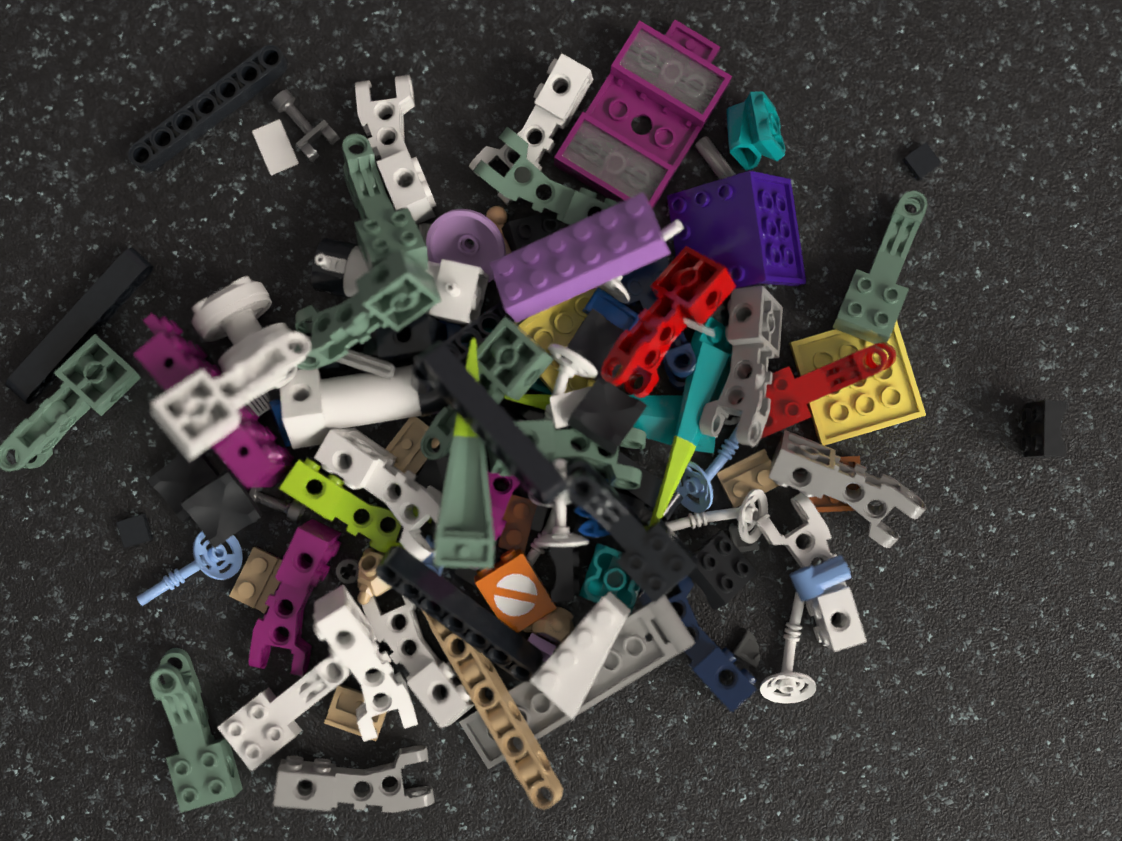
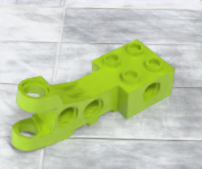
M308 457L305 461L302 459L298 460L279 488L326 519L333 521L337 517L348 524L346 527L348 532L354 536L358 532L371 539L369 542L370 546L379 552L386 553L391 546H399L405 549L400 541L397 540L401 523L389 508L369 504L342 486L344 483L341 478L332 473L326 476L320 472L321 466ZM311 479L320 480L323 484V489L317 493L311 492L307 487L308 481ZM414 505L412 512L413 515L416 518H418L419 510L417 506ZM366 509L369 512V519L364 523L356 522L353 518L356 510ZM392 517L395 520L394 529L391 531L382 530L380 522L383 518Z

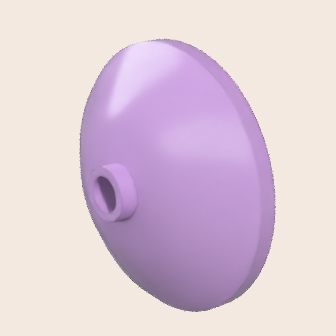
M455 209L448 211L434 221L427 233L426 246L429 261L441 264L443 259L480 267L489 275L488 283L494 279L490 262L506 256L504 239L497 226L489 218L473 210ZM467 239L473 240L475 245H470Z

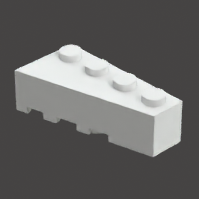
M610 591L530 680L572 720L583 704L588 691L631 611Z

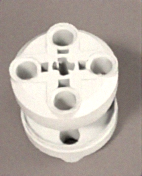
M248 276L236 280L231 285L200 301L192 308L194 312L192 325L204 341H216L228 336L234 345L218 361L224 375L241 361L244 362L255 355L256 351L265 345L292 332L286 323H277L266 328L261 327L257 318L269 309L272 301L264 285L261 282L251 280ZM288 343L289 349L293 352L296 343Z

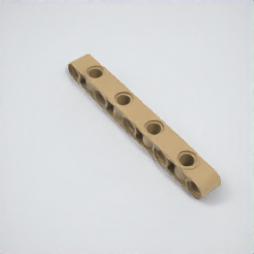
M422 610L432 632L532 803L540 809L551 807L562 797L563 789L561 783L490 659L465 641V650L463 653L460 652L457 643L461 638ZM486 687L493 691L492 701L486 698ZM514 736L522 741L521 750L514 746ZM542 787H547L551 791V800L543 796Z

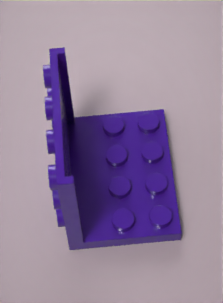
M747 171L667 195L671 223L679 220L683 225V230L673 236L676 257L688 246L726 267L736 285L735 289L758 284L787 286L806 284L791 179Z

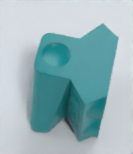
M763 91L750 92L744 102L726 109L729 150L731 155L745 170H751L756 167L762 155L775 161H779L785 156V145L780 132L781 124L778 113Z
M598 543L595 546L594 555L579 596L599 603L610 591L631 610L629 613L631 614L640 587L616 562L621 551Z

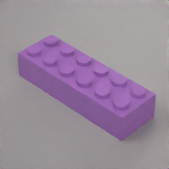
M643 192L490 262V266L504 308L517 323L670 254L652 207Z

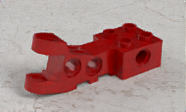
M688 246L677 255L650 286L658 300L649 310L644 309L639 314V321L630 331L626 329L601 367L602 377L607 382L616 386L624 383L625 390L635 397L644 398L655 387L659 380L657 373L659 364L672 342L687 326L683 318L703 325L736 287L726 267ZM617 364H621L622 368L620 374L616 377H613V368ZM643 376V385L635 390V380Z
M885 342L876 343L796 379L790 366L773 373L772 384H767L766 398L771 399V404L761 438L812 417L807 406L808 403L891 367L896 361L897 356L893 346ZM874 353L879 356L880 363L875 361Z

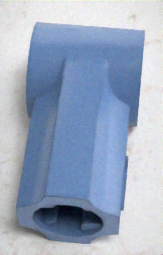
M838 555L816 566L810 565L791 573L790 578L800 600L806 601L824 593V589L851 578L846 562L841 555Z

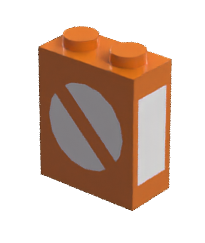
M521 548L516 551L514 549L508 550L500 556L501 560L495 563L493 568H480L476 572L478 575L474 576L475 584L496 617L517 633L557 609L555 602H551L550 593Z

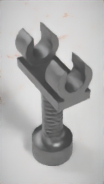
M287 89L283 90L273 98L271 104L278 112L285 111L306 134L296 144L308 159L313 162L319 157L318 153L310 145L313 141L323 134L333 145L340 138L325 120L313 128L293 105L295 101L293 95Z
M251 487L249 495L255 503L257 502L286 513L287 520L297 524L300 522L306 505L298 500H294L292 503L283 502L280 499L278 500L261 493V487Z

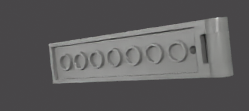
M665 595L656 603L651 601L628 615L583 704L575 716L695 643ZM650 633L653 638H648L647 634ZM531 681L521 682L508 690L536 740L571 719ZM478 710L459 722L488 769L505 760L503 753ZM514 736L513 744L517 749L521 750L522 741Z

